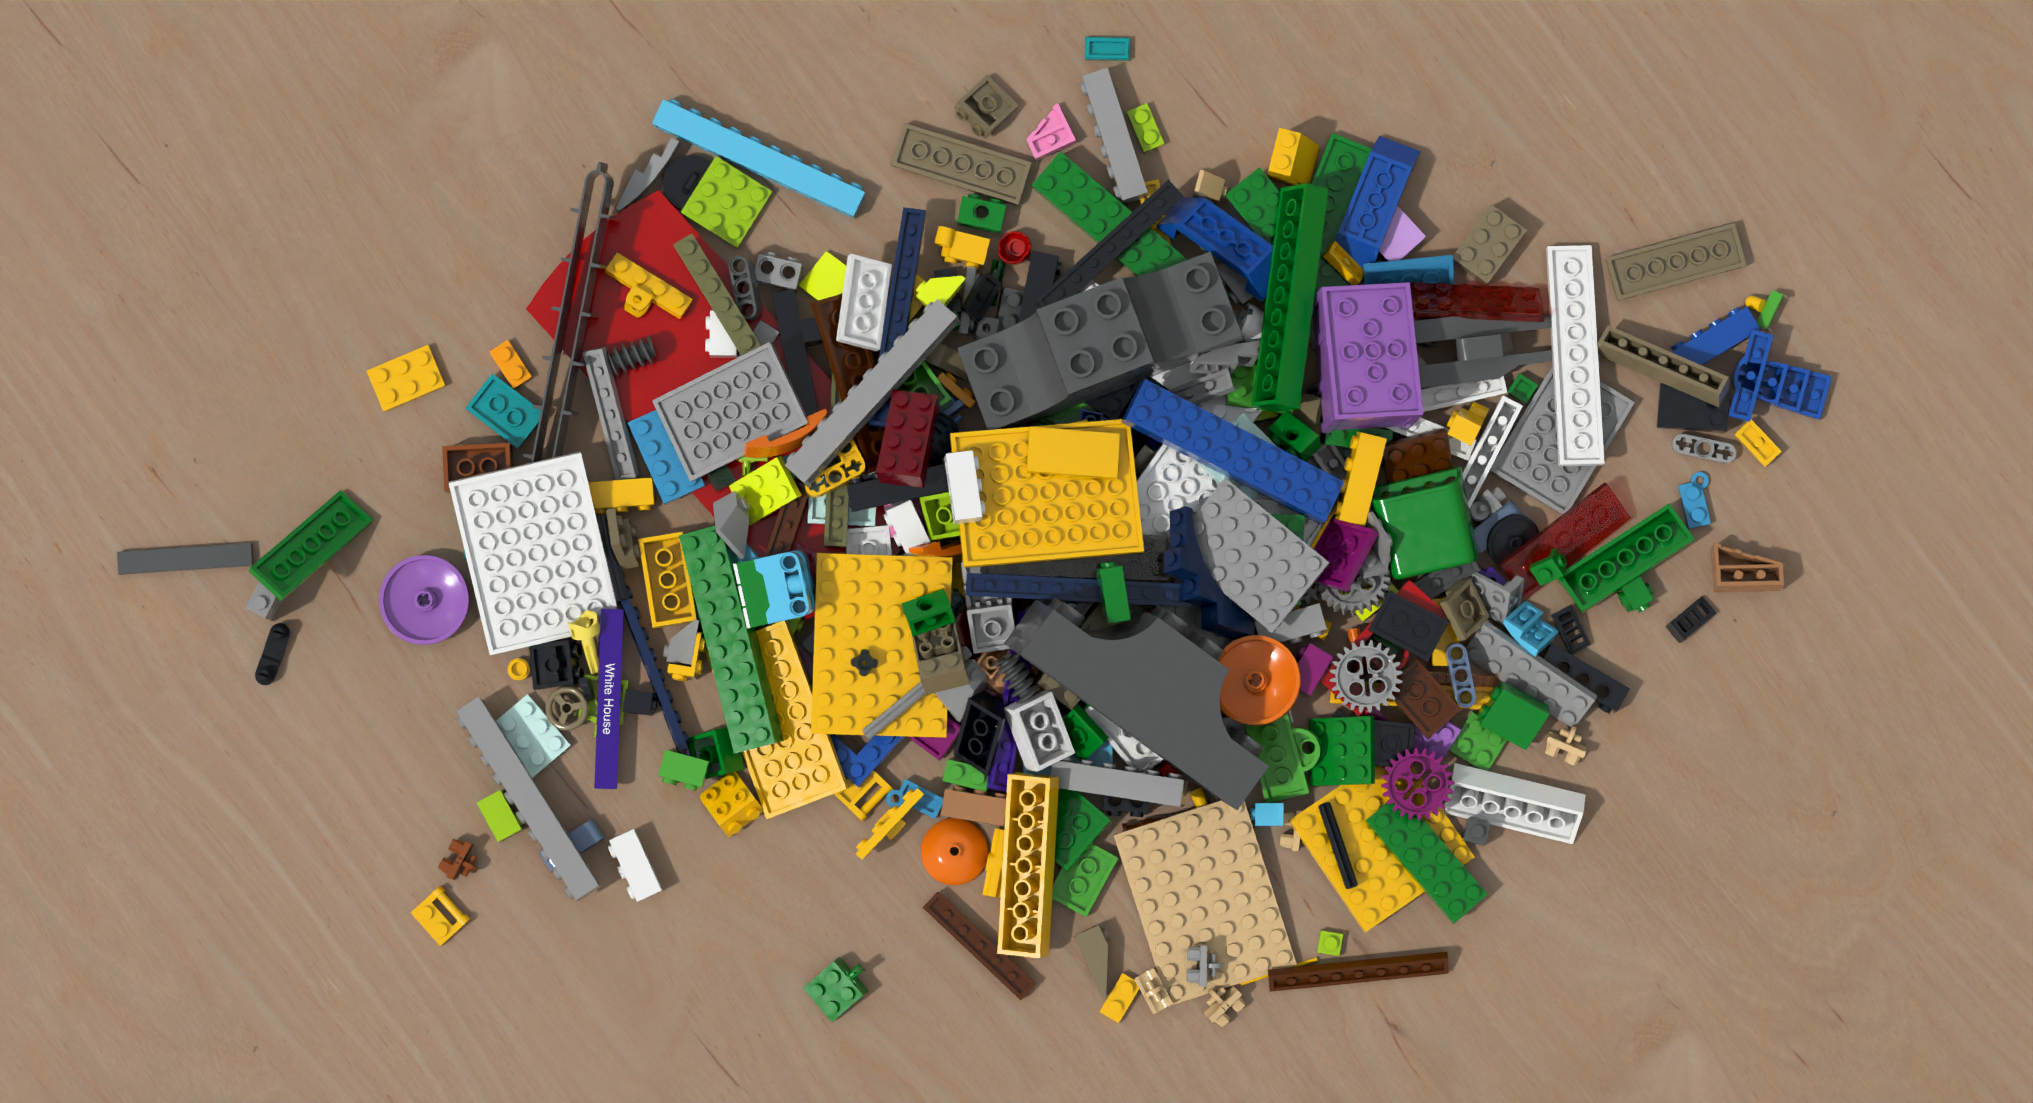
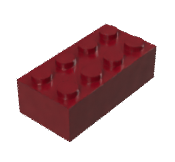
M893 390L876 469L880 483L924 488L932 451L933 432L935 431V423L941 408L937 395Z

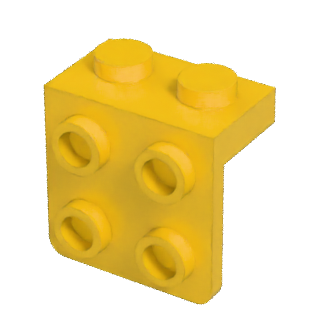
M697 632L691 667L675 664L668 665L667 673L672 675L673 680L687 682V678L697 680V675H702L704 662L700 660L701 653H705L707 645L701 632Z
M736 772L725 775L699 796L702 803L728 837L738 833L745 825L758 818L764 812L761 804L752 795Z

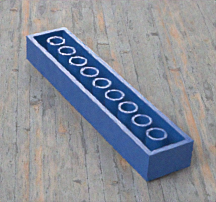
M1146 379L1140 382L1121 420V423L1292 511L1305 515L1306 518L1318 524L1326 522L1344 484V481Z

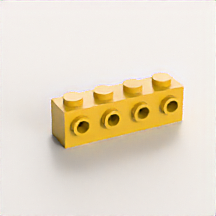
M1358 431L1356 436H1352L1350 442L1352 452L1345 462L1344 470H1347L1345 479H1342L1344 484L1340 490V500L1336 501L1333 513L1336 514L1335 519L1365 526L1387 441L1386 438Z

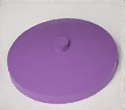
M430 555L413 556L395 565L386 575L379 593L380 612L388 628L399 638L417 645L436 644L451 637L462 626L469 610V590L462 574L449 562Z

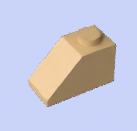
M1200 169L1193 197H1205L1212 203L1219 204L1220 199H1225L1228 189L1227 186H1224L1225 179Z

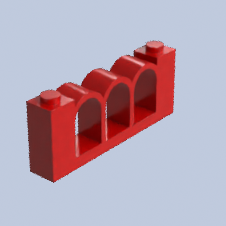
M1410 580L1397 593L1399 596L1447 620L1444 610ZM1371 623L1354 640L1357 647H1360L1361 640L1365 643L1372 636L1373 633L1368 631ZM1352 644L1348 647L1349 650H1352ZM1403 649L1404 659L1396 667V671L1403 668L1408 661L1409 652ZM1376 658L1370 660L1379 669L1382 668L1383 665ZM1333 664L1319 681L1337 696L1340 693L1339 690L1332 691V688L1337 684L1336 682H1330V679L1335 678V674H1332L1330 670L1337 668ZM1382 681L1380 687L1373 691L1376 693L1381 692L1385 687V683ZM1356 683L1350 685L1349 690L1352 695L1357 696L1362 693L1363 689ZM1365 690L1366 696L1369 697L1370 691ZM1344 697L1339 698L1342 702L1345 700ZM1348 702L1346 705L1351 709V703ZM1357 705L1352 710L1358 716L1361 714L1366 716L1369 713L1367 707H1364L1362 713H1360L1359 706Z

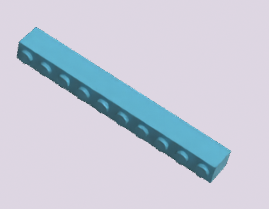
M663 99L652 122L653 127L855 219L866 196L865 192L862 191V186L853 182L850 185L842 182V177L831 173L829 176L823 173V169L817 165L810 164V166L802 163L803 160L795 155L791 154L790 157L781 154V149L770 145L768 148L762 145V141L756 137L750 136V138H746L741 135L742 131L730 126L729 129L722 127V122L710 117L707 120L701 117L702 113L690 108L688 111L681 108L682 104L673 99H669V102Z

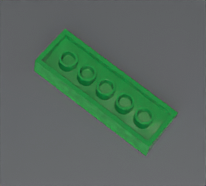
M1669 503L1566 569L1564 576L1558 578L1557 581L1583 614L1693 543L1695 538Z

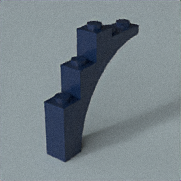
M1184 506L1170 511V550L1164 552V573L1183 580V601L1201 607L1202 629L1233 640L1255 635V618L1223 593L1203 560L1195 534L1192 508Z

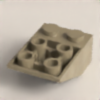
M956 622L914 637L912 636L920 679L926 695L970 684Z

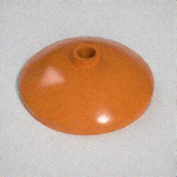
M948 818L939 821L928 830L922 841L921 858L927 872L937 881L948 885H962L975 879L984 869L988 858V845L984 834L975 824L968 820ZM952 847H957L959 850L956 856L950 854Z

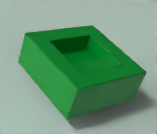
M1519 373L1507 393L1526 405L1538 384Z

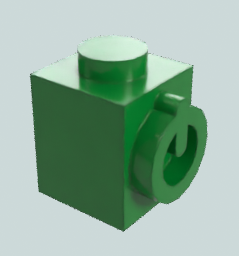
M1641 577L1624 586L1617 593L1618 599L1627 612L1637 609L1640 613L1649 608V602L1654 600L1651 596L1654 594L1648 582L1644 584Z

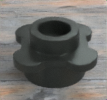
M867 649L861 650L860 655L851 659V665L859 670L861 676H867L868 671L876 668L878 665V661L869 655L870 652Z

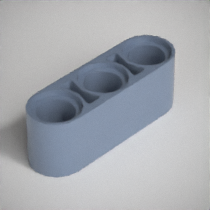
M1511 499L1474 529L1478 554L1487 549V538L1495 523L1508 515H1524Z
M1451 643L1446 647L1445 656L1454 699L1459 706L1468 708L1475 703L1476 694L1467 651L1462 644ZM1454 647H1460L1462 650V655L1458 659H1452L1450 656V651ZM1458 669L1466 671V678L1463 681L1455 679V672ZM1463 691H1469L1471 694V699L1467 703H1461L1459 700V695Z
M594 819L587 821L568 834L580 853H583L605 838ZM540 852L539 855L550 873L553 872L552 869L555 866L551 860L546 861Z

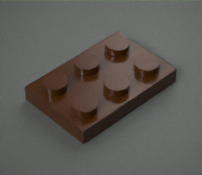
M1445 428L1386 442L1382 458L1387 483L1453 468L1449 440Z
M1418 659L1408 666L1402 674L1397 676V679H1400L1402 683L1395 685L1400 692H1392V695L1395 697L1393 701L1427 740L1462 711Z

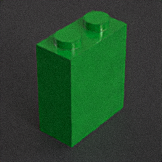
M1114 561L1100 563L1101 568L1095 569L1104 622L1115 623L1131 620L1123 567L1116 565Z
M1502 681L1498 687L1495 686L1493 688L1487 705L1483 704L1478 712L1480 726L1527 750L1550 715L1549 708L1546 704Z

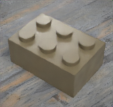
M1490 204L1453 255L1454 265L1486 287L1527 230Z

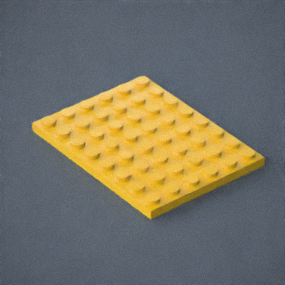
M1122 419L1032 426L1120 433L1117 479L1027 473L1029 427L950 433L952 453L973 450V456L978 457L979 470H976L977 479H981L982 492H979L980 501H984L985 514H982L981 521L959 524L963 568L1143 553L1144 546L1131 427L1121 423Z
M817 553L811 734L865 735L862 730L921 682L911 630L901 603L944 589L951 605L952 557ZM863 649H867L870 652L869 655L878 661L877 667L868 671L867 676H861L859 670L851 665V659L860 655ZM934 693L925 694L875 736L946 738L947 708Z

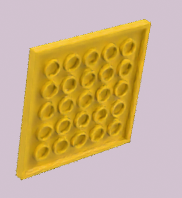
M1376 765L1375 784L1340 785L1289 820V823L1297 832L1364 933L1425 892L1365 822L1390 799V797L1382 796L1387 789L1381 788V784L1387 783L1386 780L1382 779V775H1389V773L1385 770V766ZM1412 766L1410 769L1411 772L1414 774H1418ZM1420 779L1418 782L1415 780L1412 781L1414 785L1413 788L1404 796L1406 800L1409 798V796L1413 793V791L1416 788H1423L1421 786L1423 781L1422 779ZM1398 780L1395 783V787L1399 791H1404L1407 789L1408 783L1405 780ZM1415 795L1412 798V803L1416 806H1421L1425 802L1424 797L1421 795ZM1326 802L1331 803L1358 882V886L1351 889L1345 888L1318 808L1320 804ZM1437 808L1438 816L1431 812L1430 820H1427L1425 815H1422L1421 817L1462 865L1475 857L1466 843L1462 841V837L1442 809Z

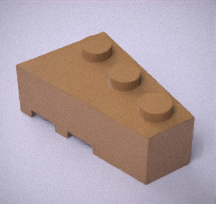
M1718 543L1713 544L1711 548L1713 592L1781 591L1783 588V563L1758 555H1750L1738 549H1730Z
M953 786V790L945 789L940 816L1005 827L1007 795L995 793V797L987 796V791L975 789L974 793H966V788Z

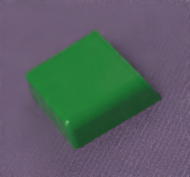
M1461 466L1375 486L1371 501L1377 519L1382 521L1384 530L1387 534L1391 535L1393 545L1390 547L1391 562L1389 566L1394 579L1399 580L1473 563L1478 559L1479 554ZM1453 476L1456 478L1454 481L1446 484L1448 477ZM1431 481L1436 484L1434 487L1424 489L1426 482ZM1409 486L1414 489L1413 492L1402 494L1405 487ZM1388 491L1392 494L1391 497L1381 499L1383 492Z

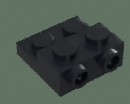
M564 640L529 646L533 690L579 685L578 680L584 678V669L582 666H579L582 648L580 644H577V640Z

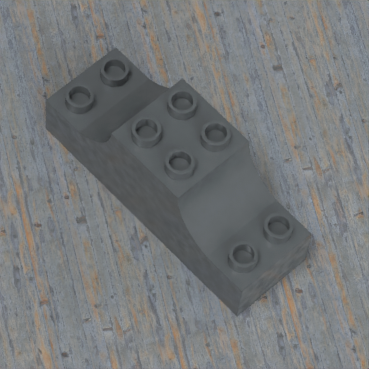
M1210 251L1156 272L1131 278L1120 277L1037 309L1029 318L1012 327L957 349L988 430L1018 428L1190 363L1196 357L1210 351L1245 342Z
M1054 597L1047 606L1035 600L1004 644L1213 796L1238 810L1269 766L1257 758L1264 749L1263 746L1232 726L1227 732L1220 711V692L1229 669L1218 661L1225 651L1194 631L1191 632L1188 638L1184 637L1183 634L1189 625L1159 605L1154 608L1152 613L1138 607L1130 616L1131 620L1123 621L1115 626L1099 630H1087L1079 628L1085 617L1065 602H1061Z

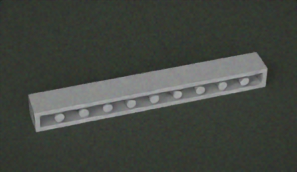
M938 299L934 303L930 302L925 307L924 314L919 319L916 318L910 323L909 330L905 335H900L894 341V347L879 357V363L873 369L870 368L865 372L861 383L858 386L854 385L848 391V397L843 402L840 401L832 409L833 413L828 419L824 418L817 425V431L813 435H808L803 440V446L797 452L794 451L788 456L785 466L807 487L892 396L893 390H898L960 322L958 317Z
M477 697L456 711L459 715L456 718L462 729H468L471 734L468 738L474 748L479 747L483 754L480 757L487 767L491 766L495 773L492 776L499 786L503 784L507 791L504 793L506 799L511 805L515 803L519 810L516 812L517 816L523 824L527 822L531 829L528 831L534 842L539 841L542 846L541 854L546 861L551 860L555 866L552 871L558 880L563 879L567 885L564 890L569 898H575L577 901H580L600 888V883L483 699Z

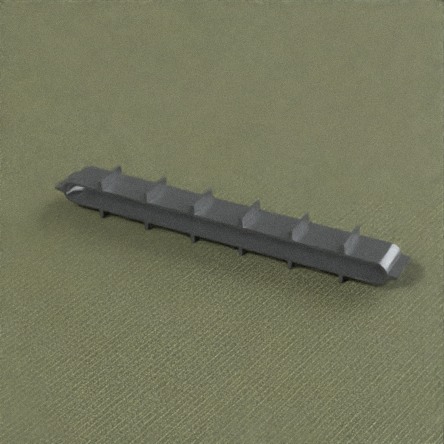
M598 162L596 170L589 172L585 178L580 209L570 208V211L579 214L570 258L561 257L562 261L569 262L561 307L551 308L560 313L552 355L542 356V359L550 361L542 405H533L532 407L541 410L533 454H523V457L532 459L531 463L541 461L594 181L597 176L602 174L605 184L552 458L562 456L570 415H579V412L571 410L579 366H586L580 359L588 317H598V315L590 313L597 270L598 268H607V266L599 264L607 219L616 220L617 218L608 215L614 180L607 173L608 164Z

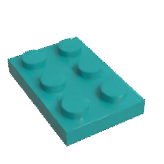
M493 373L465 408L517 449H520L537 427L541 410L532 408L533 404Z

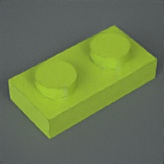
M1147 103L1127 111V116L1143 153L1164 145V141Z

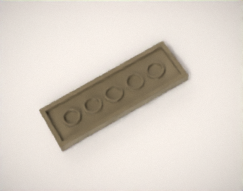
M904 123L891 163L892 167L1019 206L1032 162Z
M1735 223L1605 258L1617 301L1747 266Z

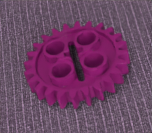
M1417 748L1414 749V754H1410L1408 749H1406V756L1404 757L1397 753V762L1390 759L1392 768L1385 766V770L1389 775H1382V779L1387 781V783L1381 784V788L1387 789L1382 796L1390 797L1386 804L1395 805L1392 812H1396L1398 809L1401 810V818L1407 813L1409 814V821L1412 820L1413 815L1417 816L1418 822L1421 821L1422 815H1425L1427 820H1430L1431 812L1438 816V807L1445 810L1443 801L1448 803L1451 801L1446 795L1453 794L1454 792L1448 788V786L1454 785V781L1448 780L1453 773L1445 772L1449 764H1440L1443 757L1437 760L1434 759V751L1428 756L1426 748H1424L1422 754L1418 753ZM1414 763L1421 764L1423 766L1422 773H1412L1410 770L1411 765ZM1431 769V774L1422 781L1421 786L1423 788H1416L1409 798L1404 800L1403 797L1413 788L1414 783L1412 781L1418 782ZM1436 778L1440 782L1439 788L1430 789L1427 786L1428 780ZM1398 780H1405L1408 783V787L1404 791H1399L1395 787V783ZM1415 795H1421L1424 797L1425 802L1421 806H1416L1412 803V798Z

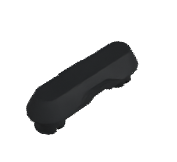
M277 623L270 629L255 672V678L261 685H269L274 681L285 653L290 630L283 623Z

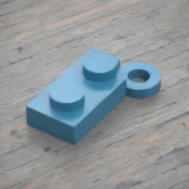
M1703 472L1693 474L1690 480L1691 483L1678 486L1688 529L1711 524L1703 489L1708 485L1709 479ZM1697 477L1703 478L1704 482L1702 485L1696 483Z
M907 779L904 780L899 791L892 790L886 796V802L889 806L894 807L897 805L899 807L905 802L902 799L911 788L914 791L918 788L925 795L912 808L933 819H936L943 804L942 797ZM894 794L899 796L897 803L891 801V796Z

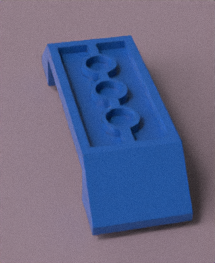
M1382 136L1378 137L1369 154L1335 240L1362 268L1363 264L1377 262L1380 248L1398 203L1421 153L1419 150Z
M1183 197L1157 224L1156 227L1171 238L1175 239L1182 233L1206 251H1211L1213 256L1247 279L1245 291L1261 302L1266 299L1273 245L1205 197Z

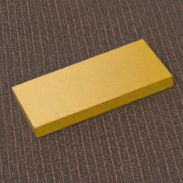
M1029 427L1027 473L1117 479L1120 433Z

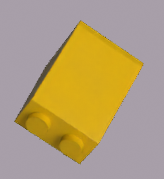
M1279 128L1267 177L1270 180L1293 186L1304 183L1311 184L1320 146L1302 133Z

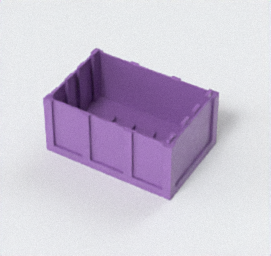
M1410 282L1321 287L1314 296V312L1312 316L1315 336L1313 348L1316 350L1319 376L1317 388L1318 394L1321 396L1323 423L1321 424L1322 433H1331L1333 430L1388 427L1411 428L1424 414Z

